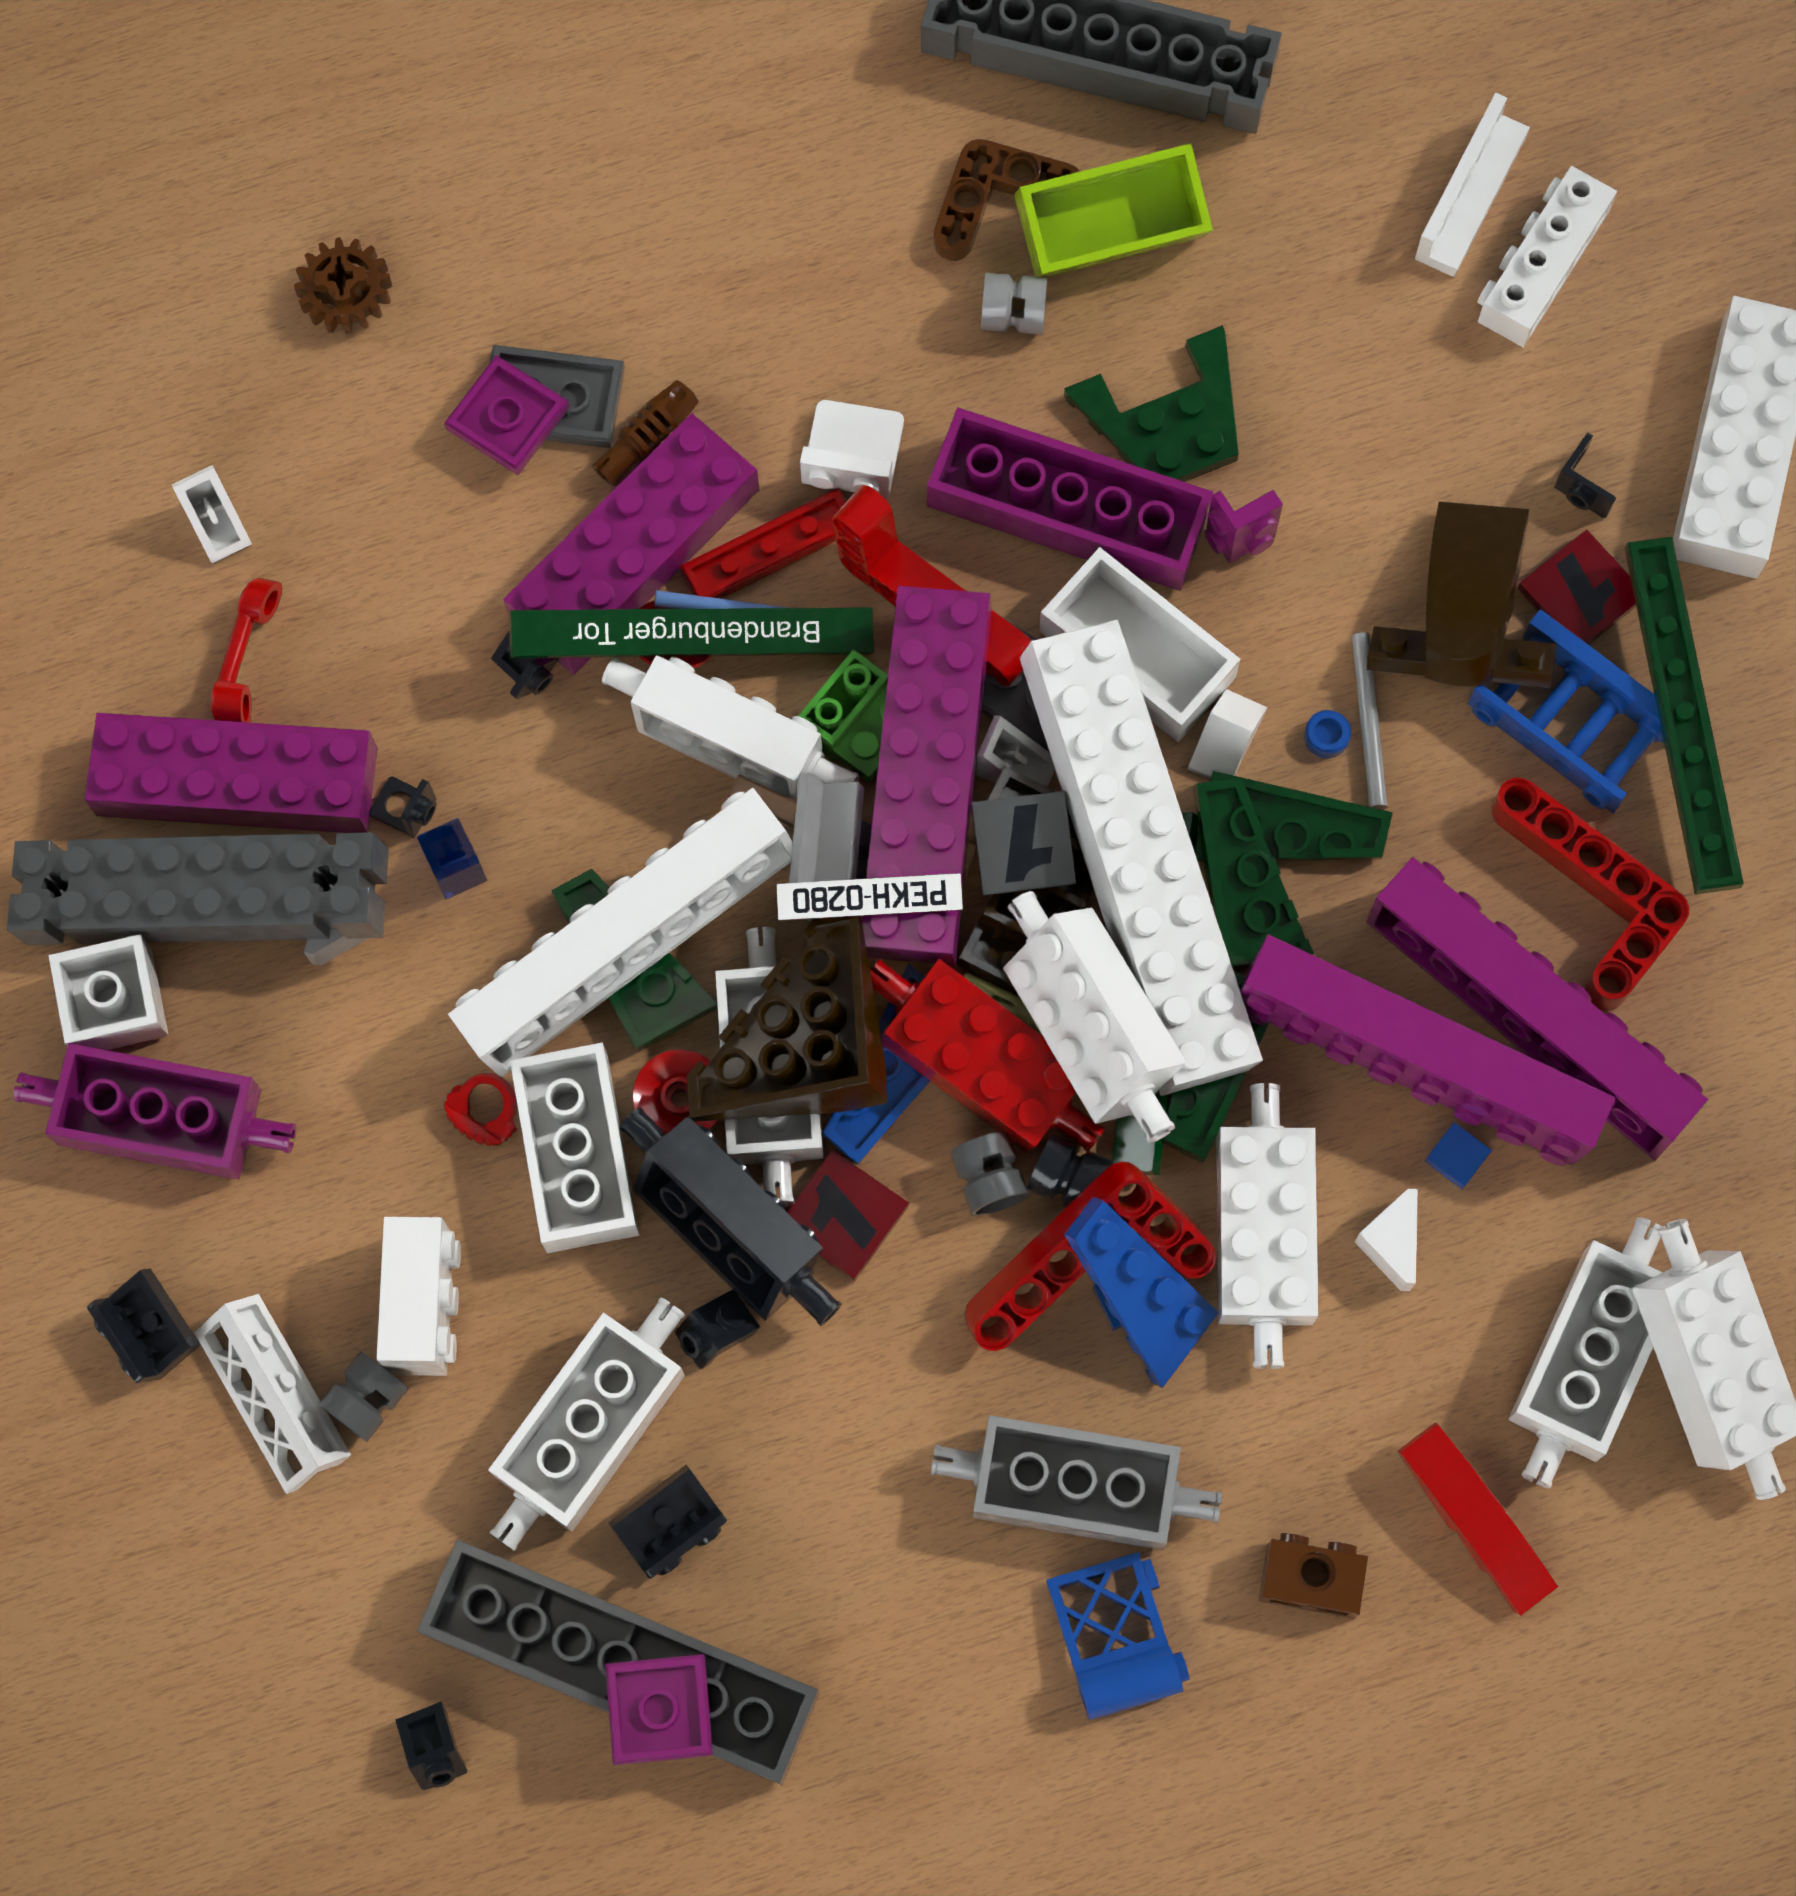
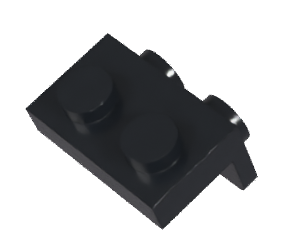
M151 1268L139 1270L110 1297L94 1300L87 1306L88 1311L94 1318L97 1331L108 1340L119 1357L121 1368L136 1383L162 1379L201 1346Z
M685 1465L608 1523L646 1576L651 1579L657 1574L663 1576L674 1570L681 1563V1556L695 1545L704 1546L714 1540L721 1532L720 1527L727 1522V1519L690 1468Z

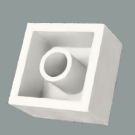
M141 934L48 955L64 1042L67 1047L68 1043L110 1050L169 1036L152 948Z

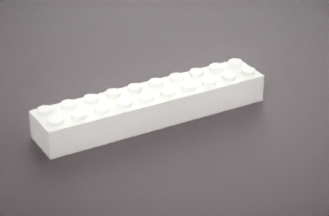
M1114 620L1031 641L1019 659L1061 789L1065 791L1066 804L1106 928L1109 930L1115 946L1187 1062L1159 1089L1160 1095L1163 1096L1249 1071L1262 1062L1263 1059L1119 621Z

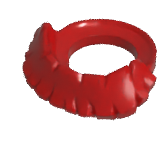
M480 1073L467 1079L463 1085L454 1086L451 1093L447 1094V1101L444 1102L447 1118L450 1122H453V1127L456 1130L459 1129V1132L462 1135L465 1134L469 1140H474L481 1145L485 1143L486 1146H499L503 1142L508 1141V1137H512V1133L518 1130L514 1124V1116L517 1110L516 1094L509 1082L503 1077L494 1073ZM479 1084H490L500 1091L504 1102L501 1114L486 1124L476 1121L470 1114V1095Z

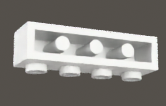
M1573 166L1569 168L1562 180L1555 177L1542 199L1547 205L1541 214L1533 211L1522 229L1521 235L1526 238L1519 248L1512 245L1499 266V269L1504 271L1497 283L1490 279L1477 301L1478 304L1483 306L1478 323L1524 348L1610 212L1617 190Z

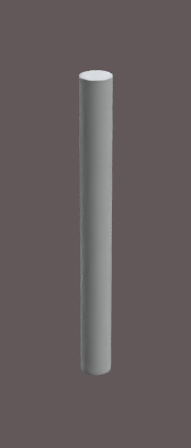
M1356 633L1352 635L1368 801L1369 807L1384 810L1388 805L1374 671L1367 670L1370 634Z

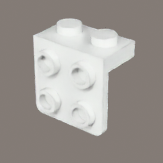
M830 400L820 401L816 406L808 447L803 446L800 459L802 484L822 489H836L839 487L840 490L856 492L861 485H867L883 497L889 498L904 426L903 415L896 411Z

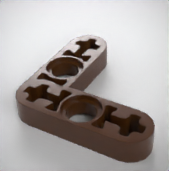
M983 139L970 141L963 147L935 226L934 246L936 252L941 257L953 261L963 259L970 253L992 189L1014 195L1019 187L1040 182L1041 172H1046V180L1080 171L1069 163ZM979 155L986 157V163L981 165L978 180L972 178L973 161H976ZM1025 165L1033 171L1034 175L1027 182H1017L1010 177V170L1015 166ZM971 191L978 196L979 202L974 207L966 209L959 207L954 199L960 192ZM956 219L962 222L960 226V239H957L954 245H950L947 243V237L952 235Z

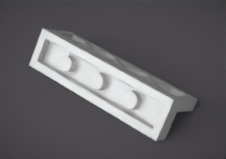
M1498 93L1494 94L1421 235L1415 260L1452 277L1456 276L1530 129L1529 126L1502 115L1507 97Z
M259 1294L224 1304L194 1332L286 1494L297 1491L317 1472L340 1465L351 1456L329 1415L318 1405L320 1400ZM221 1326L229 1338L228 1351L222 1348L214 1334ZM241 1367L245 1368L252 1378L251 1391L246 1390L241 1381ZM264 1408L269 1409L275 1419V1432L270 1431L264 1421ZM288 1449L293 1450L302 1466V1469L294 1474L287 1461Z

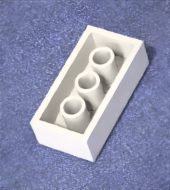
M603 1042L510 1060L541 1244L546 1253L640 1236L622 1133L619 1129L620 1122L609 1060Z

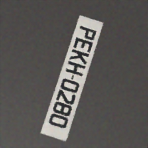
M961 874L777 884L778 920L962 910Z

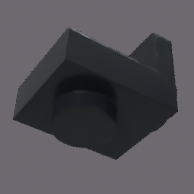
M508 631L490 659L516 682L510 694L515 699H519L531 693L538 695L544 691L553 680L554 675L551 671L560 658H510V633Z
M732 1289L693 1310L676 1329L675 1334L680 1340V1345L685 1354L694 1360L699 1369H703L709 1366L722 1352L753 1336L760 1328V1325L738 1294Z

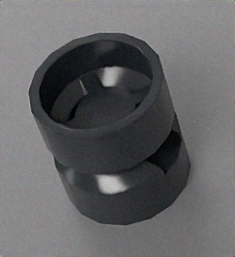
M1052 1134L1040 1155L1027 1189L1045 1198H1053L1061 1194L1063 1206L1067 1207L1098 1176L1111 1166L1113 1161L1092 1151H1087L1079 1157L1077 1156L1076 1146L1072 1145V1142Z

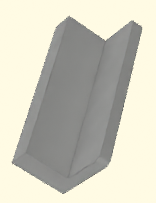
M800 773L789 883L856 879L865 789L859 782L823 783L811 773ZM809 918L806 920L811 922L815 918Z

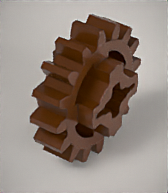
M341 237L336 238L335 248L331 249L323 242L319 243L321 254L316 257L311 253H306L304 256L309 267H297L296 269L301 282L294 284L297 296L301 298L298 301L303 313L310 312L309 316L315 326L325 320L327 330L333 333L338 324H343L346 334L351 333L352 324L356 322L364 329L368 328L366 317L371 314L380 319L383 315L378 304H390L391 301L389 292L386 289L393 286L390 274L386 273L388 268L384 258L377 259L373 246H369L362 251L359 239H354L349 247H344ZM345 275L347 280L345 282V287H343L344 295L342 296L340 291L342 289V284H344L343 276ZM325 304H331L335 308L329 307Z

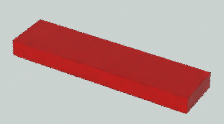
M838 487L680 565V572L693 595L720 599L836 542L831 520L846 503V500Z

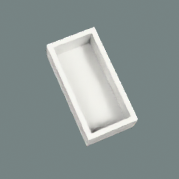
M1099 547L1041 611L1039 631L1046 637L1118 620L1150 719L1179 743L1237 676L1240 658Z

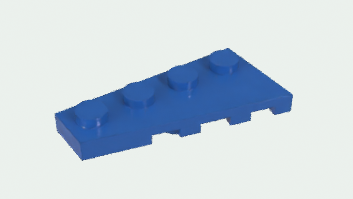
M908 963L902 975L911 984L915 981L919 983L924 976L910 963ZM890 1002L879 1020L880 1033H882L896 1014L893 1011L895 1006ZM884 1046L888 1103L832 1113L822 1133L825 1139L856 1165L860 1163L930 1082L928 1078Z
M1093 1197L1064 1235L1091 1281L1098 1284L1106 1298L1104 1303L1112 1316L1119 1320L1127 1333L1126 1340L1134 1353L1140 1355L1147 1369L1145 1372L1151 1382L1163 1388L1219 1312L1103 1200Z

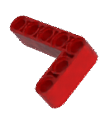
M861 485L832 517L831 521L841 563L852 575L895 607L898 586L966 591L898 541L893 510L884 497L873 488ZM993 610L985 674L990 675L993 672L995 679L998 680L997 682L1005 687H1009L1023 671L1019 657L1032 640Z
M1515 777L1509 779L1502 784L1492 804L1491 813L1494 821L1630 923L1596 966L1585 984V990L1590 995V1002L1594 1006L1604 1011L1616 1009L1625 1001L1685 924L1690 910L1688 901L1678 890L1534 783L1525 778ZM1510 796L1517 797L1524 802L1526 810L1520 812L1509 809L1504 799ZM1553 824L1561 830L1563 838L1551 839L1543 833L1542 825ZM1591 852L1595 854L1599 859L1600 866L1589 867L1584 865L1580 860L1579 853ZM1620 879L1631 881L1636 886L1637 894L1626 895L1618 889L1616 881ZM1664 907L1670 910L1675 919L1674 923L1661 922L1656 917L1654 908ZM1638 942L1642 944L1647 951V957L1642 959L1632 956L1628 952L1627 943ZM1607 976L1615 979L1619 984L1620 992L1612 994L1604 991L1599 984V978Z
M1117 1162L1109 1166L969 1301L964 1313L965 1320L980 1347L988 1351L1002 1350L1009 1346L1075 1283L1086 1270L1064 1234L1093 1197L1103 1200L1180 1274L1187 1278L1196 1279L1208 1274L1215 1266L1216 1251L1200 1227L1137 1166L1130 1162ZM1129 1184H1136L1135 1189L1130 1194L1119 1196V1192L1123 1187ZM1167 1214L1166 1219L1161 1224L1150 1226L1155 1217ZM1198 1244L1194 1252L1189 1255H1182L1186 1247ZM1058 1251H1067L1065 1257L1060 1261L1050 1262L1051 1257ZM1033 1284V1287L1027 1293L1015 1294L1022 1285ZM994 1316L999 1317L994 1325L981 1327L986 1319Z

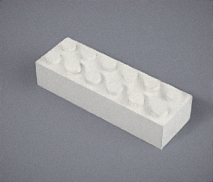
M1733 295L1722 318L1673 536L1676 557L1679 561L1757 579L1769 560L1796 436V310Z

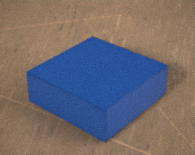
M1454 1122L1424 1162L1463 1190L1492 1150Z

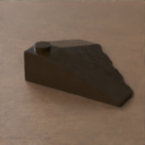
M861 916L815 918L802 932L808 939L791 962L782 957L760 984L767 992L749 1014L740 1009L718 1036L725 1044L706 1066L698 1061L689 1072L688 1099L690 1119L698 1122L836 1113L888 1103L885 1057Z

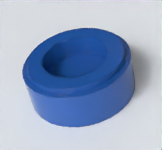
M1324 710L1314 714L1307 722L1304 732V741L1307 748L1314 755L1321 758H1334L1342 754L1347 748L1351 737V727L1347 719L1342 714L1332 710Z

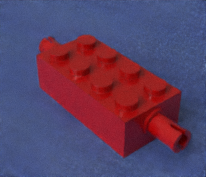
M879 958L870 970L873 990L895 1006L893 1011L896 1012L881 1033L882 1045L928 1078L997 1132H1007L1010 1141L1025 1153L1035 1148L1049 1128L1052 1130L1054 1127L1083 1147V1150L1086 1152L1098 1141L1096 1138L1102 1135L1105 1128L1097 1123L1095 1124L1092 1119L1072 1105L1073 1099L1071 1097L1076 1091L1042 1035L941 959H938L928 969L919 983L915 981L911 984L884 964Z

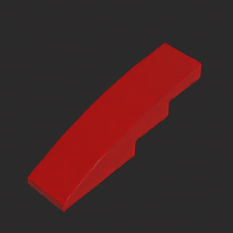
M1433 1423L1397 1451L1448 1528L1457 1533L1479 1568L1488 1573L1513 1612L1522 1616L1558 1588L1552 1576L1504 1508L1439 1424Z

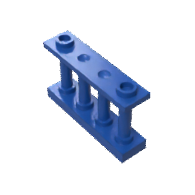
M1540 609L1529 622L1523 639L1526 641L1557 644L1555 663L1564 669L1565 676L1530 719L1507 703L1521 685L1499 683L1493 692L1484 685L1476 686L1468 705L1473 708V713L1480 721L1489 726L1496 725L1580 788L1583 791L1584 798L1590 804L1599 809L1606 808L1614 814L1627 794L1617 785L1653 741H1661L1664 744L1654 693ZM1587 686L1601 696L1602 703L1565 747L1543 730L1579 687ZM1616 714H1625L1637 723L1639 730L1606 771L1601 774L1583 761L1581 756Z

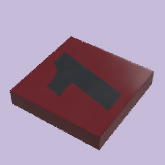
M1587 529L1522 580L1517 588L1538 611L1540 609L1588 645L1636 607L1630 575Z
M832 1150L787 1213L798 1224L806 1225L816 1235L818 1243L823 1247L819 1257L855 1282L908 1209L909 1202Z

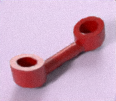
M256 578L250 581L241 593L238 601V614L218 680L214 683L211 690L210 709L214 720L248 723L251 721L252 705L249 687L236 683L253 624L267 623L278 608L282 596V584L279 581Z

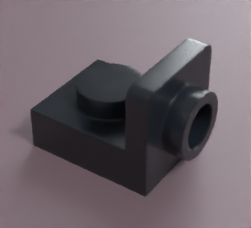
M442 1702L395 1719L409 1770L422 1790L446 1786L455 1778L467 1773L466 1764L456 1745L447 1710Z

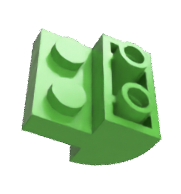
M853 649L798 717L808 720L817 727V732L821 734L822 751L833 762L837 758L867 782H870L878 773L888 674Z

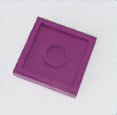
M496 355L445 421L444 425L446 430L511 472L519 475L568 411L570 405L568 400Z
M704 1654L605 1664L612 1761L614 1766L713 1756Z

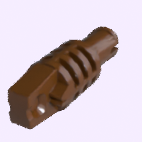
M676 380L646 404L647 407L642 408L637 413L638 416L633 417L629 421L628 426L624 425L620 429L619 440L592 465L598 475L613 486L621 475L638 459L643 461L688 417L699 401L694 392L685 384Z

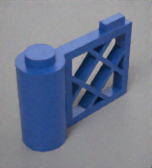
M1139 1552L1046 1580L1089 1720L1183 1692L1182 1682L1190 1680L1182 1652L1172 1653L1151 1592L1160 1588L1151 1559L1141 1561ZM1132 1567L1138 1585L1129 1601L1105 1589L1112 1573ZM1103 1576L1099 1585L1090 1581L1091 1579ZM1080 1584L1095 1593L1082 1615L1064 1606L1059 1589ZM1140 1594L1146 1610L1135 1604ZM1100 1596L1125 1608L1114 1631L1089 1619ZM1131 1611L1150 1621L1155 1638L1135 1643L1120 1635ZM1068 1617L1079 1622L1074 1633ZM1084 1626L1109 1638L1102 1654L1081 1660L1076 1641ZM1115 1641L1125 1646L1111 1651Z

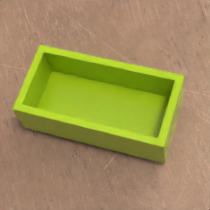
M1191 143L1019 187L1014 194L1034 275L1038 277H1051L1203 238L1213 231Z

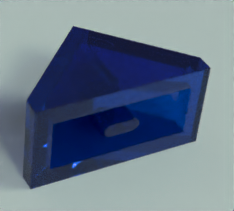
M459 818L416 836L445 900L487 881L479 859Z

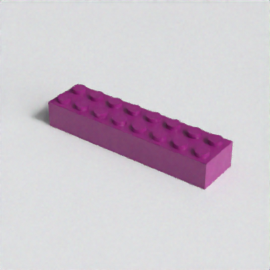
M898 586L866 879L961 874L963 896L972 809L971 803L973 799L992 614L990 593ZM961 910L862 915L868 958L934 964L938 959H941L947 965L955 966Z
M1412 856L1376 897L1366 923L1524 1054L1616 1097L1606 1121L1651 1159L1656 1161L1709 1100L1702 1094L1703 1089L1700 1084L1685 1073L1677 1074L1664 1063L1665 1057L1656 1047L1647 1042L1642 1044L1627 1033V1025L1618 1016L1611 1012H1605L1604 1014L1590 1002V995L1584 988L1572 981L1566 983L1553 972L1554 966L1546 957L1536 951L1531 953L1516 942L1518 939L1516 934L1507 925L1499 921L1493 923L1480 912L1481 907L1474 898L1463 891L1455 892L1443 882L1445 878L1435 866L1425 861L1421 864Z
M1269 934L1255 954L1239 988L1251 1022L1265 1025L1268 1021L1270 1024L1283 1029L1282 1034L1289 1040L1301 1045H1308L1311 1042L1326 1049L1325 1055L1330 1059L1344 1065H1351L1352 1062L1368 1069V1075L1380 1083L1394 1085V1082L1409 1088L1412 1090L1411 1096L1425 1104L1437 1105V1102L1453 1109V1115L1459 1120L1475 1126L1480 1125L1481 1122L1496 1129V1135L1500 1139L1517 1146H1522L1523 1143L1540 1150V1157L1555 1165L1565 1166L1566 1163L1573 1165L1595 1148L1616 1097Z

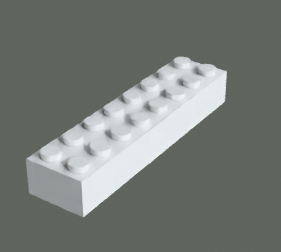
M751 788L746 793L738 792L729 797L722 804V811L708 821L700 820L694 823L685 831L684 839L671 849L663 848L655 852L646 861V867L632 878L625 876L616 881L608 889V895L594 906L588 904L578 909L570 917V924L558 933L551 932L542 936L533 944L532 952L518 962L510 961L500 967L495 972L492 982L481 990L473 989L461 996L455 1004L457 1008L448 1013V1015L477 1056L495 1073L503 1077L511 1071L510 1060L529 1057L788 865L791 862L793 842L754 788Z

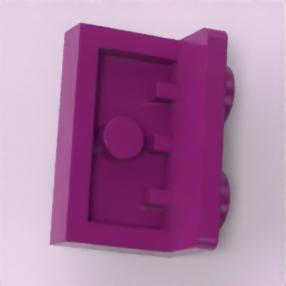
M1271 490L1234 511L1223 493L1218 491L1211 497L1206 524L1207 529L1204 531L1205 537L1213 551L1217 554L1222 552L1229 564L1249 552L1252 556L1258 555L1274 543L1283 503L1275 491Z

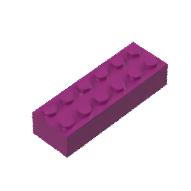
M957 407L927 484V507L1088 560L1100 547L1135 576L1181 591L1204 530L1211 497L1214 492Z
M691 413L503 599L508 616L510 610L639 609L655 595L656 590L659 591L680 570V565L688 562L760 490L757 469ZM560 658L558 662L574 676L591 658Z
M96 712L85 801L95 815L100 817L338 833H368L378 747L371 732L368 730Z

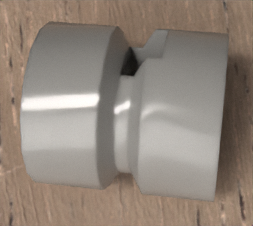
M985 273L981 330L1006 332L1010 326H1015L1018 333L1043 335L1047 277L1023 275L1018 282H1014L1010 274ZM1013 297L1025 299V310H1012Z

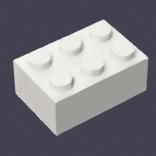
M384 1217L377 1361L392 1375L447 1376L448 1363H455L456 1334H451L449 1326L450 1316H457L459 1292L458 1287H453L452 1269H459L461 1244L460 1240H455L454 1231H450L442 1217Z

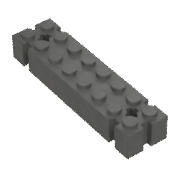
M929 0L921 24V52L955 60L957 51L971 54L972 65L1206 122L1209 112L1224 116L1223 126L1257 134L1265 105L1267 88L1269 89L1278 58L1282 33L1253 25L1247 26L1245 34L1231 31V20L1150 0Z
M373 832L336 833V845H329L319 834L68 840L67 851H63L51 840L15 841L12 877L22 884L21 894H10L7 931L27 945L63 944L64 933L80 944H100L139 934L142 935L147 943L329 939L330 928H336L347 939L383 938L385 901L375 893V885L387 884L389 848Z

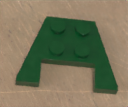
M1223 325L1186 340L1185 348L1201 379L1197 383L1122 413L1118 411L1101 374L1064 388V397L1073 408L1076 406L1089 420L1088 424L1099 435L1103 434L1118 450V455L1128 464L1186 482L1234 463L1238 460L1239 452L1226 334Z

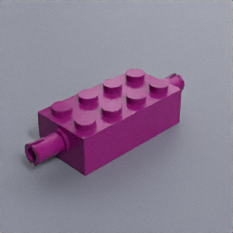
M68 1043L59 1080L21 1072L16 1082L21 1083L22 1087H14L15 1102L52 1107L45 1134L58 1146L240 1180L246 1152L251 1145L291 1153L294 1143L290 1142V1138H296V1124L256 1118L261 1089L252 1077Z

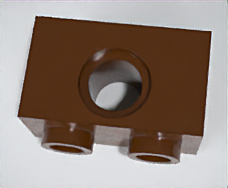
M1281 1533L1280 1540L1271 1539L1269 1541L1265 1556L1259 1602L1353 1619L1360 1615L1368 1556L1356 1554L1357 1546L1341 1542H1328L1327 1549L1309 1546L1308 1537L1290 1533ZM1310 1561L1321 1564L1326 1571L1325 1584L1319 1587L1308 1585L1301 1575L1302 1565Z

